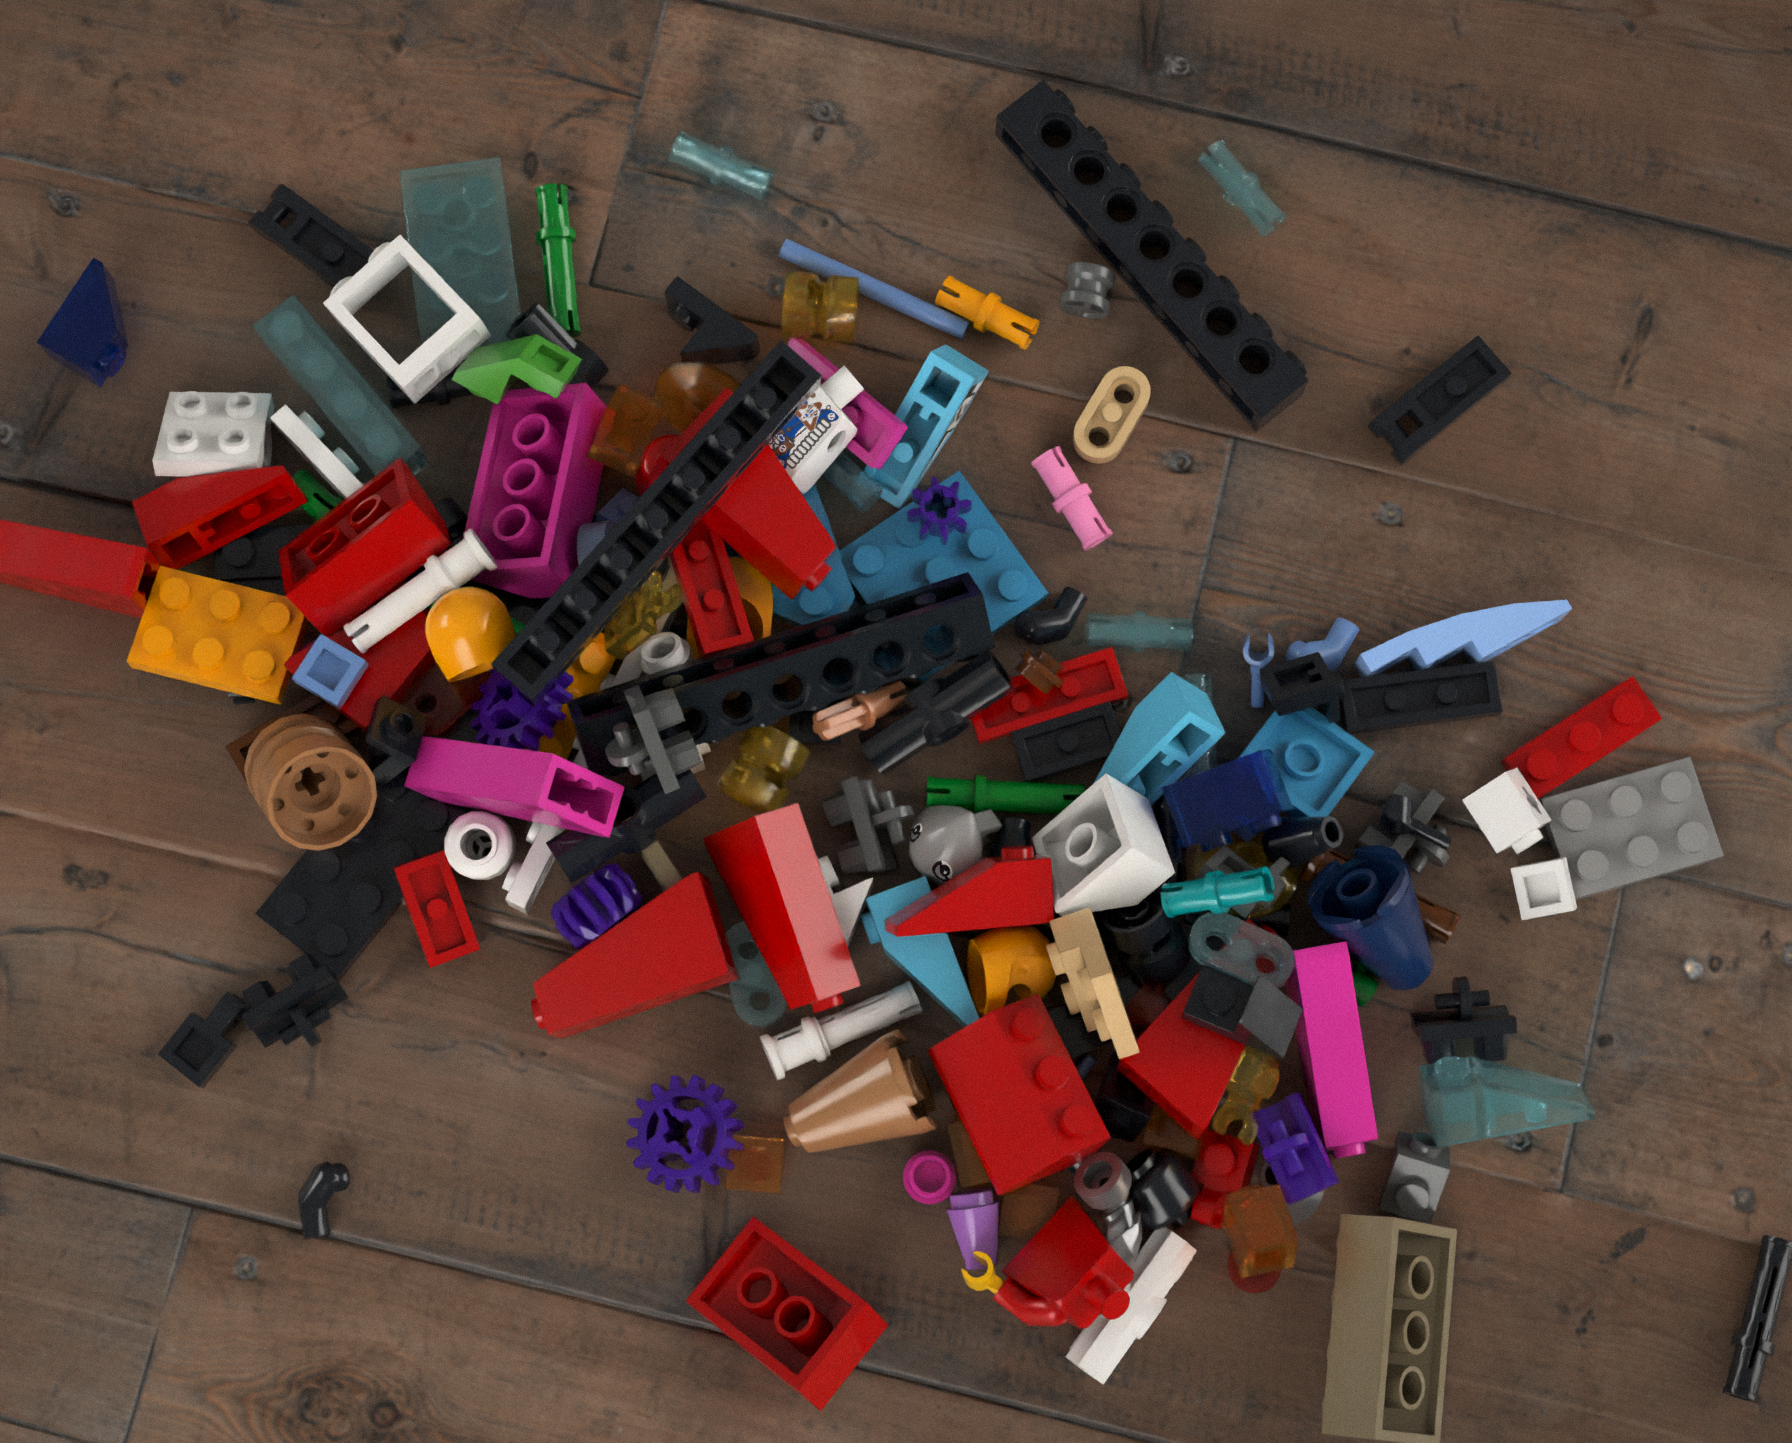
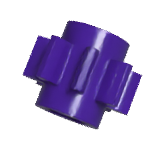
M932 477L931 487L924 493L919 489L912 490V499L916 504L920 505V508H913L907 511V520L913 523L920 521V540H925L930 534L940 537L941 543L947 545L948 534L954 529L960 533L967 531V523L959 517V514L971 511L972 502L966 499L959 501L957 496L959 482L956 481L950 487L939 485L937 478ZM941 503L944 511H947V518L937 519L936 513L932 511V504Z

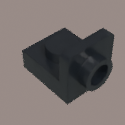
M1319 652L1259 669L1261 686L1278 716L1319 705L1329 723L1340 720L1339 700L1345 699L1344 685L1339 672L1336 669L1329 670Z
M386 696L380 697L375 702L366 734V741L368 743L367 753L371 755L368 767L375 776V781L382 785H385L416 761L427 717Z
M1115 1049L1110 1056L1094 1105L1110 1137L1134 1142L1149 1121L1155 1103L1117 1070L1120 1059Z

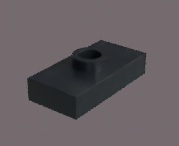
M1109 701L1010 732V738L1024 781L1036 782L1107 760L1121 732L1111 702Z

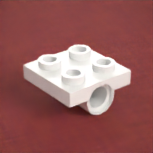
M169 392L152 460L155 475L188 477L270 467L272 459V435L270 428L272 420L270 417L274 413L272 393Z

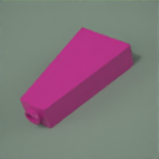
M422 736L416 761L410 765L404 785L440 802L610 838L624 791V786L553 753Z
M1347 941L1294 950L1288 956L1282 968L1287 997L1303 1009L1294 1033L1313 1124L1324 1149L1333 1150L1334 1159L1365 1154L1364 1143L1377 1140L1378 1134Z

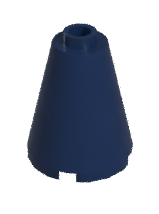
M1382 845L1363 846L1352 850L1356 857L1340 865L1336 858L1317 875L1307 894L1308 905L1311 908L1315 922L1338 943L1347 941L1349 952L1391 989L1407 990L1420 986L1431 973L1434 962L1407 863L1395 849Z

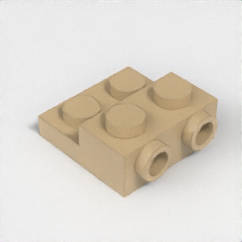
M1089 907L1049 921L1055 942L1046 945L1056 976L1064 973L1068 976L1069 982L1061 984V989L1070 1015L1081 1012L1088 1033L1097 1030L1102 1042L1112 1039L1119 1059L1140 1053L1091 908Z

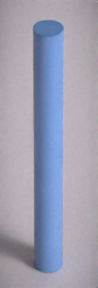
M786 239L779 252L780 258L963 340L968 331L971 321L803 245Z

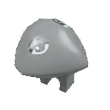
M929 806L918 812L913 818L909 838V856L914 867L923 876H926L928 880L940 886L982 860V849L986 848L990 843L986 835L999 831L1002 824L991 809L973 814V812L957 806Z

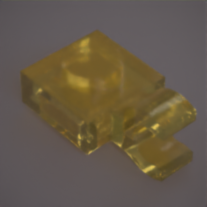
M655 570L605 626L606 652L619 660H623L657 632L656 620L664 614L674 611L682 603L681 586L676 583L667 591L659 592L662 589L661 573Z
M1249 1046L1245 1047L1226 1087L1230 1094L1223 1107L1216 1112L1213 1119V1128L1218 1134L1224 1135L1229 1123L1240 1119L1243 1120V1127L1238 1135L1239 1140L1247 1146L1254 1141L1258 1132V1124L1253 1116V1111H1258L1263 1099H1269L1273 1095L1279 1081V1063L1275 1057Z

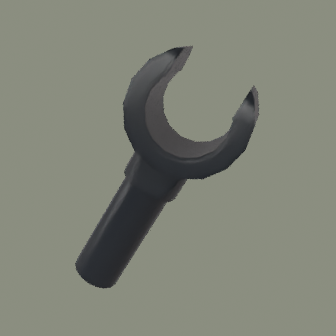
M1397 794L1388 796L1387 804H1382L1380 813V825L1384 832L1391 835H1402L1409 832L1447 850L1452 838L1423 824L1420 820L1411 818L1413 803L1408 797Z

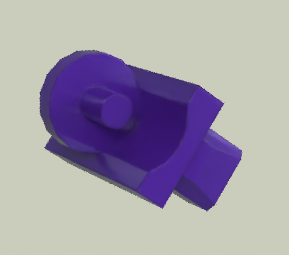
M1295 1092L1269 1107L1248 1115L1263 1148L1262 1154L1266 1162L1270 1164L1287 1205H1293L1339 1183L1300 1093Z

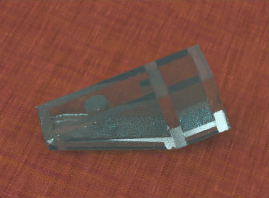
M1455 1056L1444 1057L1435 1063L1418 1066L1423 1120L1437 1148L1595 1119L1594 1108L1579 1083L1471 1056L1464 1058Z

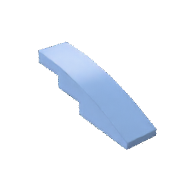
M1568 600L1513 603L1459 614L1410 630L1359 655L1353 666L1360 677L1379 675L1406 659H1409L1415 671L1432 669L1461 652L1465 654L1470 664L1487 662L1558 623L1570 612L1572 607Z

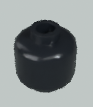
M1146 1149L1126 1164L1132 1176L1128 1197L1132 1198L1135 1214L1140 1211L1141 1223L1145 1228L1158 1230L1169 1226L1172 1230H1175L1190 1220L1193 1202L1197 1197L1199 1186L1195 1178L1170 1151L1154 1153L1152 1149Z

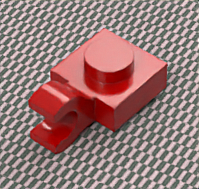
M1206 1129L1202 1136L1191 1174L1197 1184L1204 1187L1194 1201L1190 1219L1199 1221L1201 1225L1221 1229L1230 1193L1246 1197L1260 1145L1253 1141Z

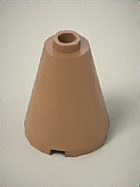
M898 1029L882 1035L789 1103V1115L784 1117L783 1121L788 1137L795 1147L802 1145L808 1153L924 1134L939 1127V1121L928 1117V1114L937 1111L928 1080L917 1056L913 1055L906 1058L899 1046L908 1041Z

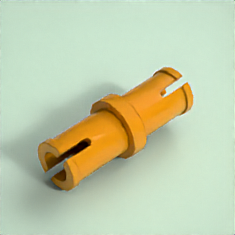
M951 275L944 280L942 285L946 287V291L959 298L939 289L935 305L942 306L974 323L973 328L982 333L989 330L1020 346L1023 350L1029 347L1032 339L1029 338L1027 333L1015 327H1019L1035 336L1040 320L1033 319L1001 303V296L993 292L986 295L956 280Z

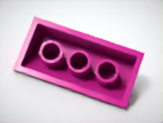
M587 383L568 384L557 399L545 392H540L533 388L509 390L498 405L493 403L465 531L471 528L494 558L498 567L492 571L483 570L473 577L472 581L531 599L548 598L558 590L579 566L577 534L582 524L592 523L614 416Z

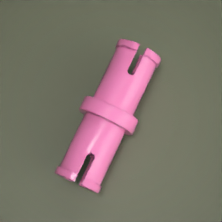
M1060 446L1046 451L1032 461L1033 468H1036L1055 499L1052 503L1053 508L1057 514L1063 512L1082 543L1084 551L1097 546L1113 534L1091 501L1089 495L1092 491L1088 484L1080 483L1062 454Z

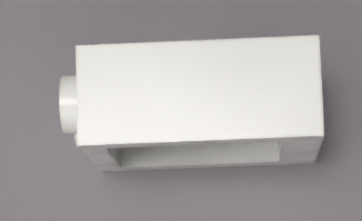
M401 235L397 236L392 242H386L377 247L370 255L368 263L353 277L348 276L340 280L333 287L330 297L323 302L335 320L414 404L465 360L474 348L479 347L491 336L480 317ZM409 265L455 315L399 365L352 315Z

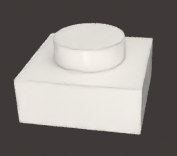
M1566 857L1511 868L1522 920L1570 912L1577 909Z

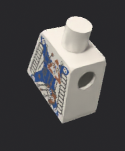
M845 366L841 367L822 385H819V388L768 444L803 494L815 484L854 438L858 430L842 411V408L861 393L864 388Z

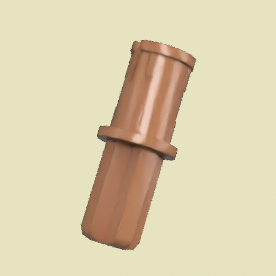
M895 680L881 685L879 689L868 694L846 696L845 700L816 711L812 716L814 723L811 726L814 734H818L824 741H829L857 728L868 730L874 726L876 720L888 716L904 705L903 700L908 693L892 700L889 695L906 687L901 680Z

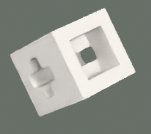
M1518 768L1504 772L1462 800L1496 853L1510 847L1514 849L1516 854L1521 853L1544 838L1539 829L1552 821Z

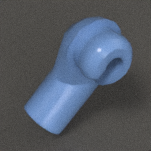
M1338 617L1325 640L1307 643L1295 641L1290 644L1285 655L1286 661L1319 652L1329 670L1337 669L1358 634L1359 628L1354 623Z

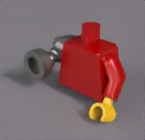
M1100 1152L1085 1159L1078 1167L1074 1176V1187L1078 1195L1093 1209H1105L1102 1215L1105 1232L1071 1196L1001 1271L1007 1277L1005 1281L996 1275L991 1258L986 1253L975 1251L973 1252L974 1258L980 1264L986 1266L988 1270L983 1276L976 1278L970 1276L967 1271L961 1268L966 1284L976 1291L989 1289L995 1294L992 1298L994 1301L1029 1326L1060 1327L1068 1322L1079 1329L1089 1327L1100 1314L1109 1320L1122 1316L1130 1303V1297L1124 1288L1133 1280L1134 1271L1130 1266L1136 1261L1142 1241L1140 1211L1135 1214L1132 1198L1128 1197L1132 1176L1127 1166L1115 1154Z

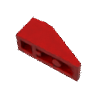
M284 465L179 477L132 501L148 548L164 567L179 570L307 503L308 500Z
M1029 845L1002 847L1000 857H988L980 860L885 920V931L897 937L1050 923L1049 921L1054 920L1051 858L1033 853V846Z

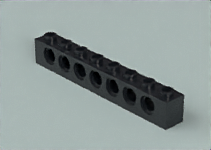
M1042 80L997 115L995 135L1252 429L1257 432L1302 396L1308 383V379L1305 376L1307 372L1303 363L1290 350L1283 352L1271 338L1273 337V332L1265 319L1256 312L1250 314L1238 301L1240 295L1233 283L1224 275L1217 277L1205 263L1207 261L1206 255L1201 247L1192 238L1187 237L1184 239L1172 226L1174 221L1166 207L1158 200L1151 202L1140 189L1141 183L1135 172L1125 163L1118 165L1107 152L1108 145L1098 130L1092 126L1086 128L1074 115L1076 110L1068 96L1060 89L1053 91ZM1057 134L1064 137L1068 143L1063 147L1053 148L1045 144L1042 139L1048 135ZM1082 171H1091L1098 175L1100 181L1093 185H1085L1080 183L1075 175ZM1114 208H1124L1132 214L1133 218L1127 222H1117L1110 218L1108 212ZM1146 245H1156L1164 250L1166 256L1159 260H1151L1146 258L1140 249ZM1180 282H1188L1198 289L1199 294L1195 297L1185 298L1177 294L1173 286ZM1214 319L1223 320L1230 325L1232 332L1224 336L1213 334L1208 329L1206 323ZM1245 357H1255L1264 364L1265 371L1258 374L1249 373L1242 368L1240 360Z
M780 340L491 663L493 668L536 705L819 388L822 375Z
M969 572L572 699L567 703L588 770L601 776L611 777L620 775L629 769L628 766H612L605 754V748L609 742L616 738L613 732V727L621 722H626L628 725L637 724L624 694V690L639 685L643 697L672 688L680 708L692 707L684 715V722L661 730L658 733L662 741L689 730L696 746L702 743L712 744L721 742L733 733L754 726L767 727L773 725L782 717L803 710H819L828 706L831 701L849 695L868 694L879 689L881 685L895 680L921 677L932 668L954 661H970L981 652L994 649L995 645L983 593ZM941 625L936 633L925 636L930 628ZM892 641L885 650L874 652L880 644ZM842 658L837 665L824 668L830 660ZM792 674L786 682L774 684L782 675ZM733 691H742L738 697L732 700H723L726 695ZM648 755L643 762L650 761V756Z

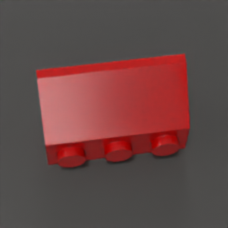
M400 457L278 551L285 596L327 638L339 629L343 630L345 624L352 622L362 615L364 610L378 599L386 598L403 586L408 576L420 567H424L423 564L427 562V558L433 554L438 557L441 556L451 544L444 519L409 467Z
M1038 993L989 1012L928 1050L998 1196L1085 1161L1111 1138Z

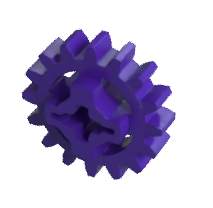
M495 669L490 670L491 677L487 684H480L478 688L484 694L483 698L472 704L471 708L479 714L471 722V728L478 731L475 739L481 744L523 750L527 747L532 751H538L539 739L543 735L551 739L554 736L553 728L557 721H564L567 716L561 711V707L573 699V695L565 690L574 681L573 677L565 671L539 702L534 705Z
M677 1075L671 1076L669 1090L654 1083L651 1085V1089L655 1098L651 1102L638 1098L636 1104L643 1111L641 1118H629L627 1122L631 1127L638 1129V1136L626 1141L627 1147L641 1151V1154L633 1161V1165L641 1170L651 1168L646 1180L655 1185H659L665 1180V1190L679 1193L683 1182L686 1190L694 1194L700 1193L701 1179L714 1186L718 1185L720 1181L716 1170L722 1167L733 1171L735 1165L727 1156L730 1150L740 1151L743 1150L744 1146L733 1139V1132L743 1129L744 1122L729 1117L738 1107L737 1103L729 1098L720 1101L724 1089L714 1083L706 1088L705 1080L694 1075L691 1077L688 1086L683 1078ZM699 1100L706 1106L703 1108L697 1106L693 1110L688 1111L686 1107L681 1105L680 1101ZM657 1122H658L656 1134L654 1135V1133H655V1128H656V1125H657ZM682 1123L692 1127L686 1133L689 1139L688 1145L678 1142L684 1137ZM717 1133L716 1141H715L714 1147H713V1149H712V1144H713L714 1136H715V1134ZM682 1157L684 1162L689 1163L691 1168L677 1170L670 1168L665 1163L667 1161L674 1162Z

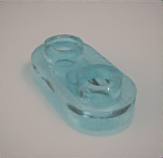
M1209 912L1202 915L1193 924L1189 935L1188 945L1190 953L1199 964L1209 966L1253 986L1259 975L1279 989L1288 981L1294 968V953L1284 939L1227 913L1213 914ZM1213 935L1219 936L1223 939L1225 947L1219 951L1211 950L1206 944V938ZM1259 958H1268L1273 962L1275 970L1270 973H1263L1257 969L1255 961Z
M745 922L737 923L726 932L740 978L728 982L734 1009L738 1017L747 1025L755 1028L769 1027L783 1016L787 1002L760 950L753 959H744L739 955V948L744 942L755 941ZM758 992L768 994L771 1000L768 1008L763 1011H757L750 1005L752 996Z

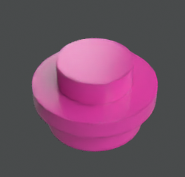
M933 1150L921 1151L912 1156L905 1165L903 1184L909 1196L915 1201L927 1205L937 1204L947 1199L954 1190L956 1170L951 1160L944 1154Z

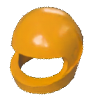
M478 587L457 588L442 595L428 612L425 623V633L430 650L448 682L463 680L494 669L491 663L516 636L512 620L504 603L490 591Z
M1031 925L990 928L969 941L967 948L968 985L970 996L979 1018L1005 1006L1008 991L1011 987H1013L1019 1000L1037 993L1043 999L1053 987L1056 974L1046 945L1051 944V942L1037 928Z

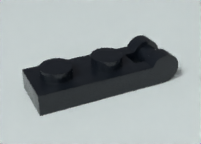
M279 184L270 195L273 201L263 212L257 211L248 221V224L259 235L273 242L332 287L345 277H353L368 263L369 257L374 251L283 184ZM288 214L295 215L297 218L287 230L280 225Z
M1476 336L1379 414L1368 425V429L1377 439L1383 437L1394 449L1391 455L1402 466L1412 459L1423 447L1507 381L1512 373L1479 336ZM1407 415L1419 427L1410 436L1398 424Z

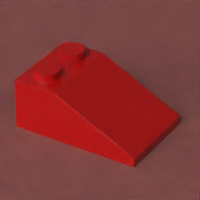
M754 1216L686 1299V1302L819 1411L824 1408L888 1326L866 1301Z

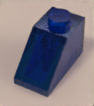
M93 257L37 343L51 359L99 387L103 385L108 376L113 377L119 372L125 362V350L129 345L114 279L104 264Z

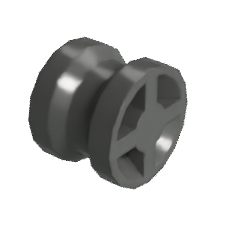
M1074 262L1068 264L1064 277L1068 282V287L1065 292L1061 293L1059 308L1068 314L1086 319H1102L1107 317L1110 306L1109 301L1106 299L1107 291L1114 287L1116 274L1107 267L1094 263Z

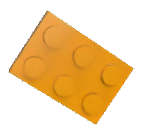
M159 566L127 658V663L133 669L281 705L291 676L284 663L290 656L299 652L309 620L286 596Z

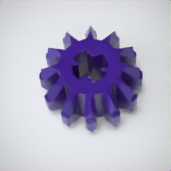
M607 864L590 876H587L568 893L560 897V900L553 905L550 914L564 939L569 940L576 949H583L638 910L642 902V896L628 873H624L617 864Z

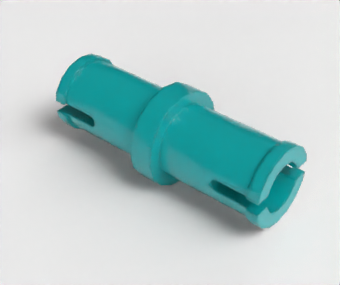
M1265 866L1231 874H1224L1220 870L1210 871L1205 875V878L1178 883H1164L1161 888L1163 890L1161 892V903L1165 914L1169 918L1210 910L1213 914L1227 913L1231 906L1272 901L1274 899L1272 892H1275L1274 880L1270 870Z

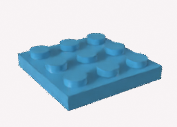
M960 470L939 483V485L950 487L952 483L957 481L959 482L957 495L959 501L971 500V511L959 514V517L967 523V531L965 533H960L954 529L948 534L947 545L941 543L940 537L930 534L925 540H920V521L913 523L907 520V511L913 508H920V505L913 501L839 551L851 586L864 605L969 572L983 593L992 636L1015 621L1022 612L1029 611L1048 598L1049 594ZM941 503L932 504V511L936 513L937 519L947 518V511H944ZM941 625L930 628L925 636L936 633ZM953 662L932 668L927 674L917 677L918 681L921 684Z

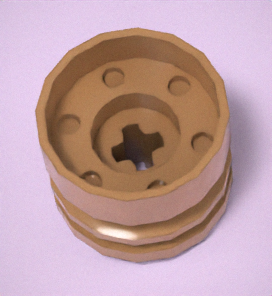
M303 713L280 718L263 729L249 747L244 765L247 788L279 836L297 848L317 851L340 846L359 834L371 818L377 799L375 776L340 727L326 718ZM305 769L306 772L301 774V771Z

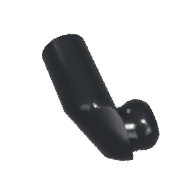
M1065 587L1054 609L1035 613L1025 611L1018 615L1014 624L1015 633L1018 637L1025 639L1027 643L1033 645L1061 641L1069 635L1088 598L1074 588Z
M323 1162L315 1166L299 1190L298 1204L304 1240L331 1235L326 1204L334 1192L345 1190L350 1184V1173L343 1163L331 1165L329 1162Z

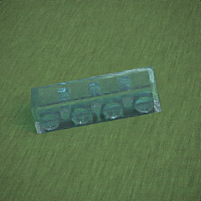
M291 295L253 325L264 346L373 477L399 457L406 463L414 476L429 465L420 445L294 295Z

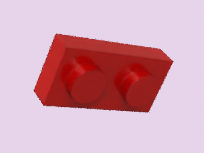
M444 849L393 867L424 956L430 968L480 950Z

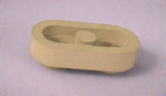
M1120 366L1110 370L1101 380L1074 427L1073 445L1076 452L1084 460L1095 464H1102L1113 460L1121 452L1146 410L1150 399V384L1141 371L1129 366ZM1126 390L1131 393L1133 400L1123 404L1115 399L1114 394L1117 391ZM1100 432L1107 437L1108 442L1102 446H1096L1090 442L1089 436L1092 433Z

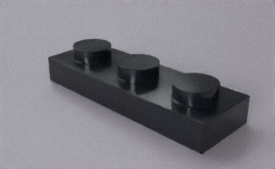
M1494 661L1344 679L1342 682L1345 689V699L1339 700L1343 727L1349 734L1499 716L1503 712Z

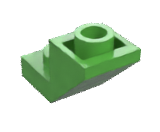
M535 334L474 348L456 370L452 380L468 388L474 395L486 398L497 405L518 378L527 382L533 389L545 392L557 399L576 375L582 359Z

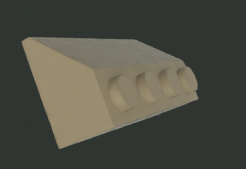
M1340 1215V1227L1336 1239L1335 1284L1331 1295L1333 1307L1330 1341L1327 1346L1328 1364L1325 1396L1322 1402L1323 1421L1321 1434L1397 1443H1440L1457 1229L1396 1217Z

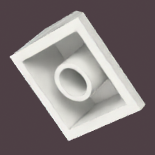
M1107 773L1032 837L1036 853L1051 858L1054 909L1061 916L1089 907L1092 912L1138 905L1175 873L1149 799Z

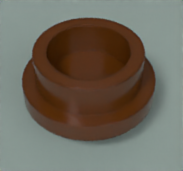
M1040 647L1034 654L1025 648L1021 651L1019 655L1022 657V660L1015 669L1046 695L1054 686L1058 688L1062 686L1064 681L1057 674L1063 666Z

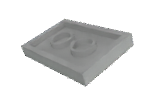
M1691 757L1539 800L1552 820L1545 825L1555 858L1566 857L1575 900L1718 860L1724 856Z

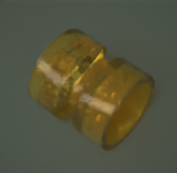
M788 270L783 296L781 336L810 339L815 332H820L825 341L853 343L858 309L859 277L830 275L826 282L819 280L816 273Z
M771 726L748 728L738 744V749L742 754L740 759L729 760L716 786L729 797L761 814L779 809L783 806L789 795V789L786 786L787 780L798 778L811 752L797 740Z

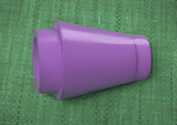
M975 1188L949 1194L951 1207L946 1208L963 1259H965L966 1269L987 1268L974 1258L973 1252L975 1251L986 1253L991 1258L993 1265H998L999 1200L993 1199L992 1188Z

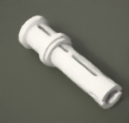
M471 528L463 533L464 539L441 556L438 557L433 554L427 558V562L423 564L425 567L423 572L358 618L343 626L349 637L353 636L354 639L351 641L361 653L364 654L368 651V648L438 600L442 595L453 589L460 588L483 570L492 571L498 567L488 549Z
M907 981L900 986L892 988V990L849 1006L830 1016L828 1015L818 1020L815 1016L811 1018L807 1016L801 1019V1025L773 1037L767 1033L759 1037L776 1079L780 1080L785 1078L786 1071L814 1059L819 1063L826 1061L827 1057L831 1056L830 1050L890 1026V1024L902 1019L922 1013V1008L919 1005L920 1002L910 981Z

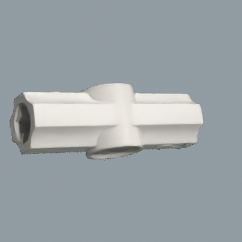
M1166 1227L1154 1230L1138 1252L1136 1261L1130 1266L1134 1271L1133 1280L1124 1288L1130 1297V1303L1126 1312L1114 1320H1109L1100 1314L1089 1327L1082 1329V1332L1070 1346V1350L1065 1357L1095 1380L1104 1384L1136 1338L1140 1340L1167 1302V1299L1164 1297L1193 1260L1192 1257L1197 1250Z

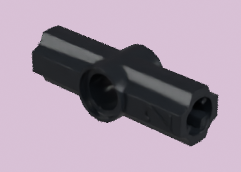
M987 650L946 678L932 679L915 688L904 698V705L879 720L872 728L858 735L861 742L860 745L878 771L886 774L926 747L939 746L958 736L969 726V719L1015 690L1011 682L1012 680L993 652Z
M689 769L675 775L680 789L667 794L663 790L657 773L633 788L624 786L610 838L567 829L546 842L571 883L620 852L629 854L645 850L653 842L657 828L705 799L707 796L692 771Z

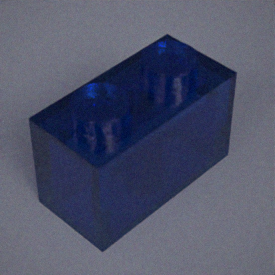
M1271 749L1259 750L1162 787L1183 847L1186 848L1200 844L1203 853L1232 843L1233 840L1230 832L1248 825L1252 835L1282 824L1279 814L1293 809Z

